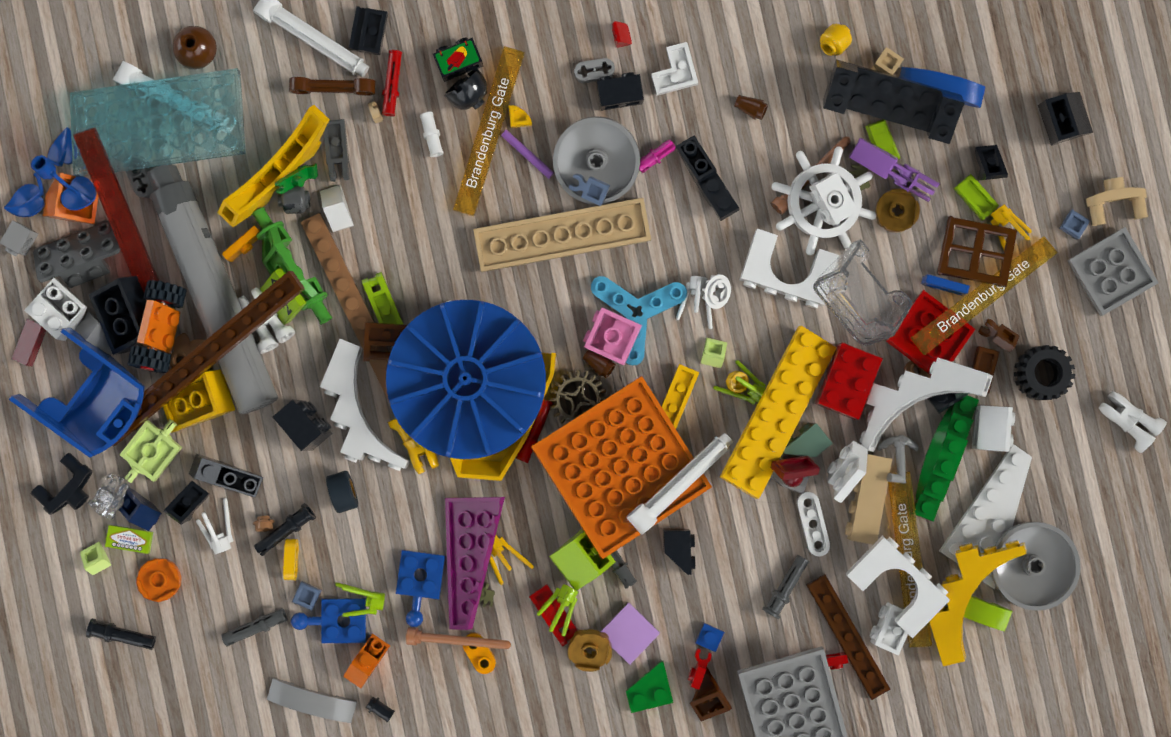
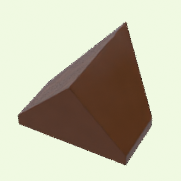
M706 667L700 689L696 690L690 702L700 721L707 720L732 709L729 701Z

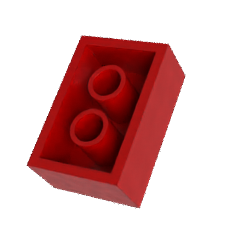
M843 342L839 343L814 404L851 419L859 420L883 358Z

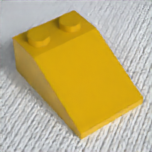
M221 369L204 372L163 406L167 421L171 419L177 424L171 433L235 411Z

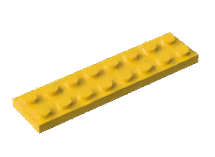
M802 325L798 326L720 475L721 479L755 499L760 498L773 473V470L770 468L772 461H777L782 456L837 347Z

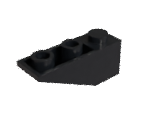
M197 453L189 471V475L194 479L255 498L263 479L262 476Z

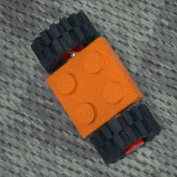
M147 281L143 297L147 302L137 343L148 348L132 346L127 363L129 366L156 373L168 372L171 359L170 354L181 312L173 308H183L187 292L185 288L168 282Z

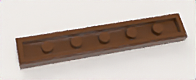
M826 574L807 583L808 590L842 650L847 654L851 666L870 699L873 700L891 690Z

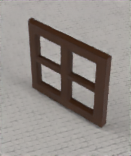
M949 216L937 274L939 276L946 275L1007 287L1017 230ZM955 227L976 231L973 248L952 244ZM985 233L1006 237L1003 254L982 250ZM951 250L972 254L969 270L948 267ZM981 256L1002 260L999 276L978 272Z

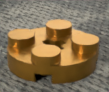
M892 189L884 193L876 203L877 222L879 226L890 232L900 233L908 230L919 218V203L909 191ZM896 205H899V209L903 210V213L895 216V213L892 212Z
M593 629L577 630L568 645L570 661L572 660L578 669L587 672L597 671L605 663L607 665L612 657V645L609 636L604 632ZM588 647H592L596 651H592L591 654H588L587 650L585 649Z

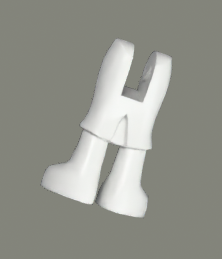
M257 287L251 290L254 299L262 294ZM244 295L238 298L242 309L250 304ZM277 313L256 329L260 337V342L257 344L260 354L269 352L279 346L276 339L266 326L268 324L271 325L279 343L286 342L295 334L291 326H284L277 317Z
M1111 391L1108 398L1118 408L1115 410L1110 405L1102 403L1099 406V410L1107 418L1118 424L1124 432L1132 435L1136 440L1135 450L1143 453L1155 441V436H1158L1163 431L1167 422L1160 417L1154 419L1143 413L1142 409L1132 405L1125 397ZM1137 422L1141 423L1148 430L1149 433L1142 430L1135 424Z

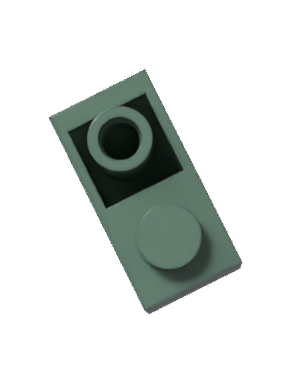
M808 422L798 430L800 434L796 438L791 436L783 454L817 457L833 443L817 423L810 425Z

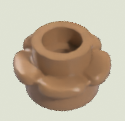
M259 516L257 521L253 522L256 532H267L273 530V523L275 521L270 519V516Z

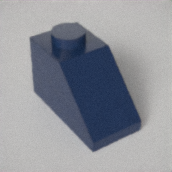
M127 485L122 488L113 501V504L128 522L147 531H150L162 514L153 503Z

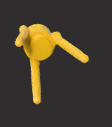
M1005 204L991 214L994 218L990 221L992 225L999 226L1001 224L1004 227L1010 222L1027 241L1030 240V237L1023 229L1028 233H1031L1032 230ZM998 236L1004 249L1006 241L1003 236Z
M496 535L489 562L499 584L503 585L504 582L492 555L494 557L498 556L508 571L512 569L501 553L505 550L502 546L530 569H533L534 566L510 546L503 537L499 539Z

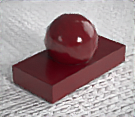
M809 456L772 461L770 467L788 487H797L802 483L803 477L818 475L820 471L819 466Z

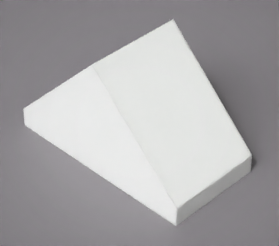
M341 185L320 191L322 207L332 231L336 232L354 226Z

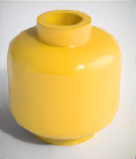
M841 24L830 25L820 36V47L829 56L841 55L852 42L850 29Z

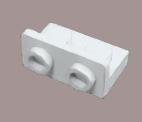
M887 602L879 611L878 617L880 619L877 626H873L870 632V642L899 656L908 634L894 619L904 609Z

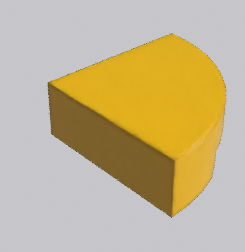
M508 105L511 128L532 126L530 116L523 109L514 105Z

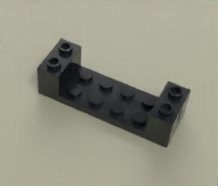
M837 59L823 98V109L845 114L846 109L884 119L926 131L929 139L947 144L951 142L965 104L961 94Z

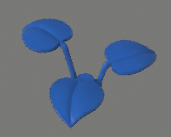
M68 127L56 138L49 149L47 158L39 155L32 160L31 168L35 171L33 175L37 179L38 186L26 184L19 188L9 203L4 206L6 211L19 217H31L39 213L45 205L44 199L41 197L44 195L41 178H55L67 188L61 195V202L69 210H80L94 202L97 191L90 179L78 176L69 185L56 174L55 166L62 167L63 163L67 165L73 164L80 158L83 151L82 143Z

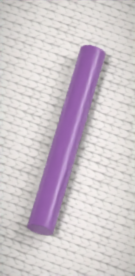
M508 130L502 133L501 137L548 179L553 176L554 172Z

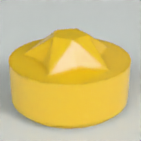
M733 371L726 379L727 388L732 392L742 393L747 387L735 378L739 376L748 383L749 378L741 371Z

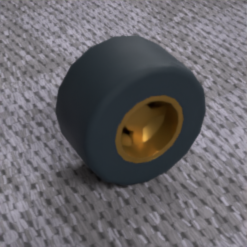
M342 471L326 477L329 496L337 513L358 507L357 494L348 471Z

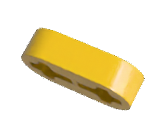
M298 539L285 540L284 580L296 581Z

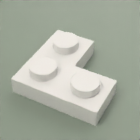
M684 42L666 47L671 68L651 73L656 96L698 85L688 43Z

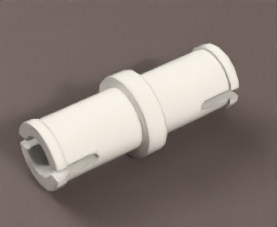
M433 112L420 114L424 129L423 137L427 140L430 157L443 155L444 152L442 151L439 139L440 131L436 128Z

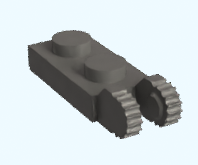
M330 120L323 132L326 164L329 167L330 181H336L337 178L335 164H342V176L344 180H349V154L345 120Z

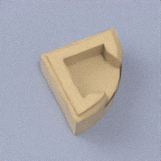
M377 102L368 103L374 122L376 124L382 122L383 117Z

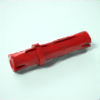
M389 50L385 89L382 90L384 99L381 114L384 116H395L396 100L399 98L398 83L402 52L399 50ZM394 64H395V67H394V75H393V80H392L393 66H394Z
M543 400L529 435L517 454L516 459L529 463L533 452L531 446L538 442L539 435L551 410L550 407L553 405L552 402Z

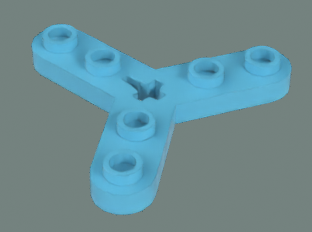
M604 276L596 277L591 283V291L597 298L627 319L642 325L626 361L627 364L632 366L640 364L644 359L647 319L682 303L687 297L686 287L678 282L671 283L639 299ZM629 304L635 308L641 306L643 315L641 317L638 315L633 317V311L627 305Z

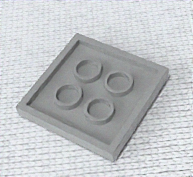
M1126 227L1067 260L1100 316L1107 314L1159 283Z

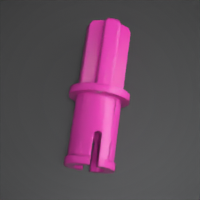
M667 140L656 149H650L649 153L640 158V172L643 174L653 165L660 164L662 158L676 149L674 143L671 140Z

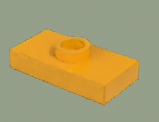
M256 226L251 227L222 252L224 258L233 262L241 254L248 253L253 248L252 244L258 240L256 236L261 230Z

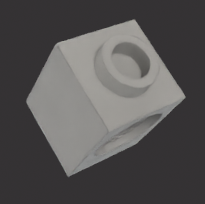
M12 220L0 244L6 246L5 251L14 256L18 254L26 256L38 233Z

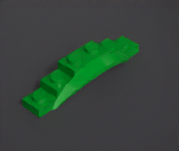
M967 395L950 406L943 416L925 455L912 514L934 522L940 503L944 501L950 482L954 480L968 443L966 439L974 421L972 418L979 399Z

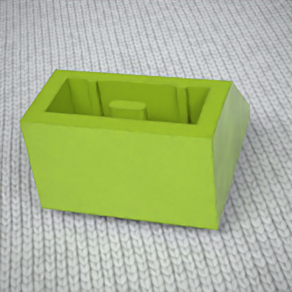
M583 529L549 556L576 591L600 576L616 562L611 555L601 559Z

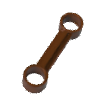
M289 78V92L293 94L317 92L354 93L361 96L375 95L376 81L368 78H357L354 80Z

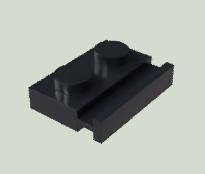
M356 6L349 50L381 55L388 12Z

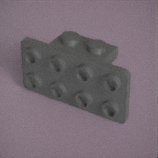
M108 220L36 248L33 251L38 281L43 283L60 276L69 288H73L109 274L110 267L104 259L121 251L116 223L113 220Z

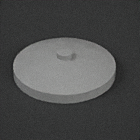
M587 117L576 121L562 133L555 146L553 167L562 188L575 199L585 203L595 204L581 198L583 191H572L569 189L570 184L579 186V181L573 178L574 174H581L585 181H588L591 176L609 184L610 187L603 202L605 204L620 198L632 187L639 172L640 153L633 135L622 124L606 117Z
M1026 522L1006 531L995 545L997 549L1006 547L1005 544L1018 540L1019 543L1025 542L1027 554L1009 560L991 572L994 584L1002 596L1016 606L1035 611L1047 610L1065 601L1074 591L1080 576V557L1076 546L1069 536L1059 528L1042 522Z

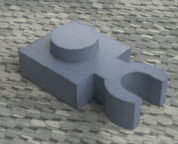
M574 174L573 178L579 181V186L570 184L569 189L572 191H583L581 198L601 206L610 185L591 176L588 181H585L581 174Z

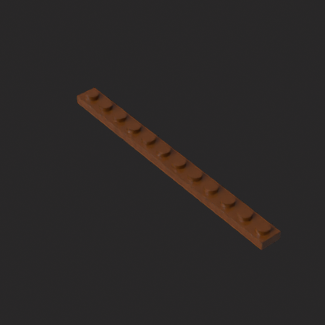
M288 271L146 389L135 421L124 436L113 446H116L304 291L305 288L295 273Z

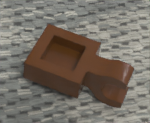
M987 319L985 326L989 329L983 326L980 327L979 334L984 337H993L992 341L1000 348L1005 349L1009 353L1015 349L1020 336L1003 324L998 326L993 320Z

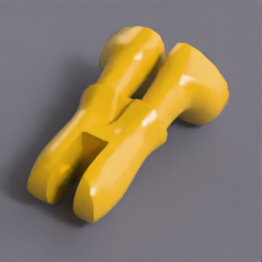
M396 418L387 422L390 429L396 430L401 436L413 468L418 474L425 472L420 458L424 454H426L432 469L439 467L437 454L414 441L403 430Z

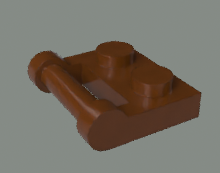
M365 322L363 361H388L391 352L370 351V346H394L397 338L407 325Z

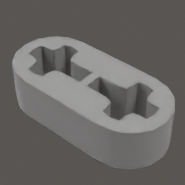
M607 58L584 61L576 65L574 76L581 83L600 81L602 77L613 76L615 66ZM603 64H606L607 67H611V69L608 70V74H604L603 71L596 70L601 69ZM583 67L586 71L593 70V72L587 73L585 78H583L582 74H578Z

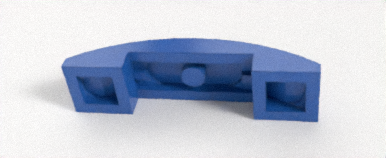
M901 67L899 77L961 94L965 102L964 105L981 108L985 86L950 74Z

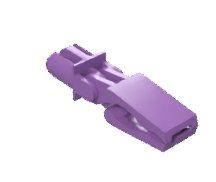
M859 138L858 143L849 155V158L884 179H887L888 176L894 179L893 183L927 202L931 198L913 186L930 195H933L935 190L919 181L918 178L937 188L940 183L922 174L920 170L906 163L904 165L898 163L897 157L863 138Z

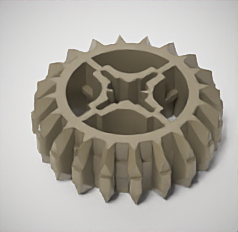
M576 370V377H572L571 371H568L569 379L566 380L561 375L560 379L563 383L560 385L557 381L554 382L558 390L550 389V393L556 394V397H550L549 401H555L556 405L551 406L550 409H558L559 412L555 413L554 417L557 418L562 415L561 424L566 419L570 421L575 419L581 406L593 407L607 398L600 395L605 393L606 389H598L602 381H598L596 384L593 383L596 378L595 375L589 380L587 379L588 371L584 372L583 377H580V370ZM580 381L576 392L568 393L562 391L569 383ZM586 383L595 391L596 401L588 399L584 395ZM582 388L581 394L583 396L581 398L584 397V400L589 403L580 402L574 411L575 404L573 403L575 401H572V398L567 397V395L577 396ZM560 397L572 403L570 416L563 411Z

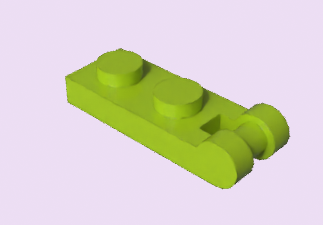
M379 272L375 274L376 277L361 280L378 322L404 324L383 273ZM380 285L381 290L374 292L372 287Z

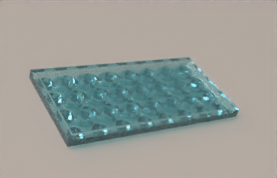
M238 68L70 93L72 164L75 177L246 154L241 74Z

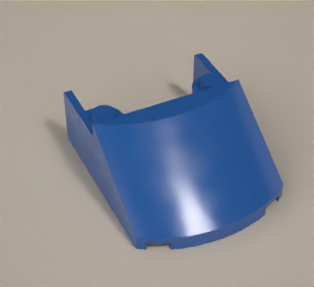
M63 328L60 332L82 347L79 359L83 365L92 370V373L67 405L54 397H49L37 406L22 394L12 395L9 400L86 456L92 457L113 446L129 430L141 408L145 386L111 355L106 354L101 349L87 342L72 328Z

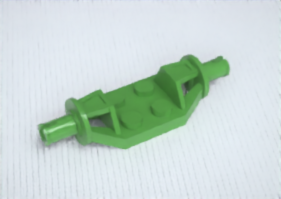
M264 207L253 212V217L262 229L256 236L258 240H262V262L270 275L279 268H282L285 274L288 271H293L305 288L302 291L305 296H301L306 301V304L301 310L312 309L320 325L331 320L333 317L323 304L324 299L328 296L327 292H323L316 277L307 280L304 278L302 269L295 264L290 250L286 248L292 239L284 229V223L282 221L273 223Z

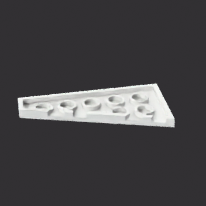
M1013 444L939 550L940 553L958 564L955 553L956 550H960L959 546L972 543L973 546L978 545L980 552L983 553V549L995 546L999 538L1012 528L1032 459L1029 454ZM990 573L982 582L995 589Z

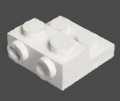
M855 441L845 446L841 450L839 458L831 462L827 469L828 483L833 485V489H835L834 499L840 503L843 502L866 474L868 449Z

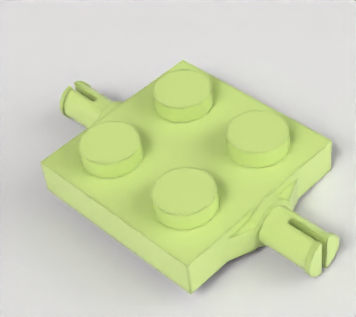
M169 419L163 429L158 428L149 420L145 421L120 453V456L128 461L132 467L124 477L125 480L132 483L138 474H143L151 481H157L182 449V446L169 435L177 426L173 420Z

